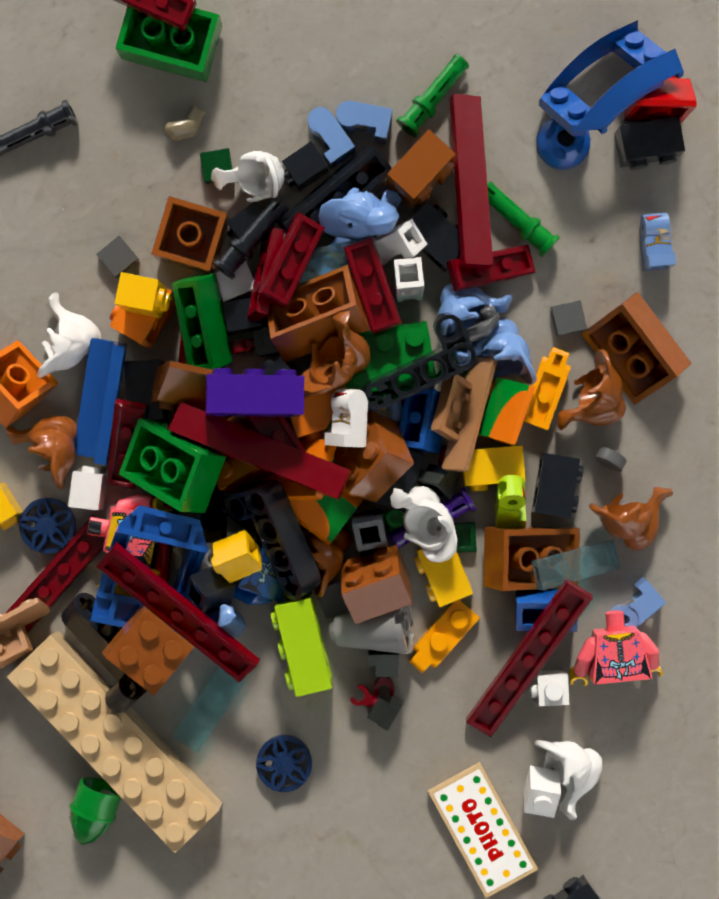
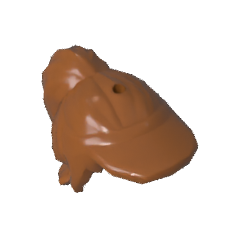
M351 311L339 312L333 316L332 321L337 329L338 337L331 336L323 343L320 350L317 349L316 343L311 344V367L301 375L304 376L305 394L315 396L335 388L344 387L355 374L363 372L369 366L371 355L367 341L362 336L353 332L348 325Z
M604 349L595 352V369L574 380L575 385H585L579 395V406L569 410H562L558 413L557 425L560 431L564 430L572 421H581L593 426H606L619 421L624 416L626 406L622 397V380L613 368L609 355Z
M49 416L41 419L34 426L26 430H17L13 426L6 427V433L14 445L22 442H31L34 445L29 447L27 451L43 456V459L49 462L48 465H39L38 469L51 471L56 487L60 490L63 489L66 475L75 460L74 439L77 435L75 422L67 416Z
M654 487L653 494L647 504L630 502L619 505L620 500L623 498V494L619 493L607 506L604 505L600 508L596 504L591 503L589 508L600 518L604 529L611 536L623 540L625 545L631 550L641 551L649 547L656 538L660 527V506L666 498L673 495V491L670 488Z
M300 525L321 576V583L315 588V594L317 597H323L329 582L333 580L342 568L344 551L349 547L351 541L350 533L343 526L331 544L327 545Z

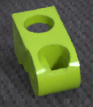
M507 475L498 481L494 503L495 527H526L525 482L518 475Z

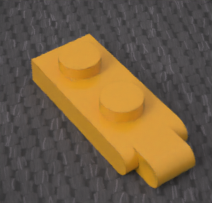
M552 347L548 358L542 356L536 371L537 380L531 385L535 387L525 415L524 423L546 431L549 429L571 366L566 365L569 357L568 352Z
M460 599L452 602L415 643L413 648L415 653L408 662L421 673L430 665L436 668L480 617Z

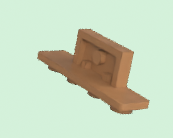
M493 356L476 357L474 365L467 370L465 379L457 374L443 381L431 430L449 440L442 463V469L446 471L467 472L469 470L497 361L494 360Z
M39 598L26 600L18 608L8 613L0 614V669L33 652L25 626L50 613L49 607Z

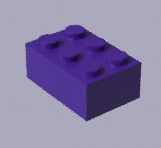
M214 368L212 374H207L205 378V416L299 417L304 415V376H296V370L291 369L277 370L275 375H264V369H245L244 375L232 374V369Z

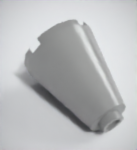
M409 605L357 624L354 623L349 611L334 617L333 623L329 625L330 638L332 641H336L338 646L397 654L412 653L414 633H410V624L413 623L411 606Z

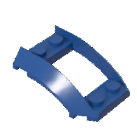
M637 20L603 36L581 52L549 85L539 100V106L572 136H586V131L598 130L601 134L607 132V127L630 105L646 94L662 87L664 80L674 75L677 78L682 77L684 71L676 49L668 52L664 51L638 30ZM614 52L632 66L634 70L615 83L590 108L566 86L589 65L603 56Z
M137 506L117 526L109 551L116 543L127 549L131 536L186 548L174 584V589L185 597L188 578L190 575L199 572L205 553L208 551L200 520L145 506ZM102 572L90 621L122 628L141 606V603L134 597L114 593L116 582Z

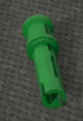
M458 54L454 55L424 94L415 97L412 100L413 105L404 116L397 118V124L407 134L416 138L420 134L419 129L426 120L433 118L437 104L464 71L469 68L468 62Z
M490 181L487 184L489 204L520 231L519 235L523 241L528 240L540 251L539 255L544 257L560 237L557 234L553 236L541 225L539 218H531Z

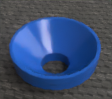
M551 118L542 125L536 138V147L540 158L547 165L558 170H567L578 166L585 159L590 149L591 138L589 131H586V136H574V143L571 146H562L557 140V135L565 129Z

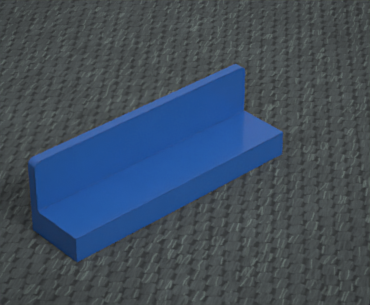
M92 338L90 340L74 447L75 455L95 458V464L106 465L109 456L114 405L116 399H119L127 343Z

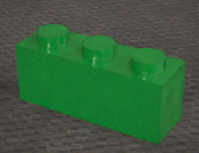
M216 273L189 276L171 283L187 365L213 370L233 362Z

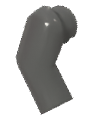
M493 305L481 308L480 315L482 320L480 323L465 329L471 343L489 336L499 322V313H496Z

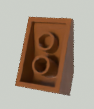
M485 527L483 587L500 591L557 589L561 587L566 579L578 585L580 528Z

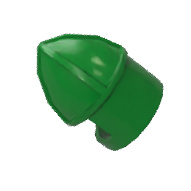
M94 777L81 778L73 801L69 805V819L74 838L81 845L95 842L108 830L111 823H114L116 820V812L121 797L103 779ZM106 789L115 795L100 793V790Z

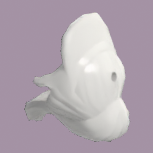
M262 151L244 154L240 158L241 161L238 167L232 170L223 171L219 168L212 170L211 180L218 190H222L228 183L238 182L243 191L253 197L248 198V202H257L277 197L278 191L284 183L285 173L278 157Z
M52 293L46 304V309L55 316L58 324L55 329L56 333L51 328L46 330L52 345L50 346L47 341L42 342L48 354V359L37 372L38 378H42L54 371L74 367L84 355L89 353L90 340L92 338L101 339V332L91 320L82 315L69 312L60 305L58 293Z
M416 486L408 494L402 489L394 488L390 496L391 506L396 509L407 508L403 515V523L408 533L404 534V538L419 545L424 555L431 562L441 563L449 560L456 553L458 539L453 519L448 509L440 503V497L432 488Z
M536 740V746L547 750L543 764L544 768L551 769L553 767L554 770L559 771L560 781L567 789L565 797L559 805L560 811L568 819L576 820L575 805L598 782L603 769L602 758L595 750L591 748L583 749L571 741L551 743Z

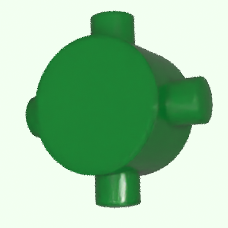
M399 510L383 511L386 522L389 525L388 530L393 531L394 527H399L401 524L405 525L403 523V514Z

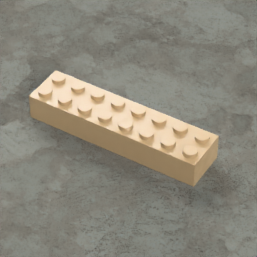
M59 631L51 634L7 676L11 683L174 853L219 811L222 805L220 799L132 707L123 713L113 712L109 709L105 701V695L111 688V685Z

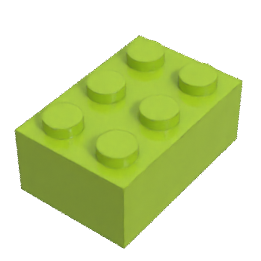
M313 593L306 594L298 600L286 599L277 602L274 606L275 609L272 610L271 620L274 630H280L282 637L280 642H278V649L281 660H287L289 668L285 672L288 689L294 690L296 697L332 689L333 676Z

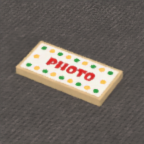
M480 762L428 790L431 799L485 898L538 870Z

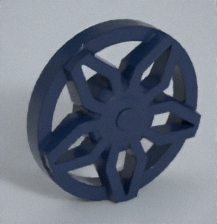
M40 498L31 502L23 510L19 519V531L25 544L32 550L45 554L54 553L62 550L75 535L76 519L70 507L63 501L55 498ZM42 503H44L47 509V514L42 513ZM50 503L57 504L64 510L57 511L53 515ZM35 506H37L36 513L39 517H36L35 515L28 516L29 512ZM67 514L68 516L60 522L58 516ZM33 520L35 521V527H31L25 524V522ZM70 520V531L68 536H66L64 530L60 529V526H65ZM26 529L29 531H36V533L32 537V541L29 539L26 533ZM59 533L63 542L57 540L54 536ZM40 535L43 537V541L37 546V538ZM49 537L51 542L59 545L50 549L43 548L48 543Z
M278 735L272 737L259 750L256 760L257 773L261 781L274 791H294L300 788L310 776L312 770L310 750L302 740L295 736ZM278 741L284 749L283 751H277ZM285 741L293 742L300 747L288 751ZM273 744L275 756L267 755L262 757L264 751ZM304 751L299 759L295 758V753ZM305 757H307L306 773L301 766L296 765L301 763ZM264 761H272V766L261 764ZM263 770H274L271 774V781L264 775ZM294 770L299 772L302 779L293 776ZM277 774L282 776V780L278 785L275 784ZM287 776H289L290 780L297 782L293 785L283 786Z

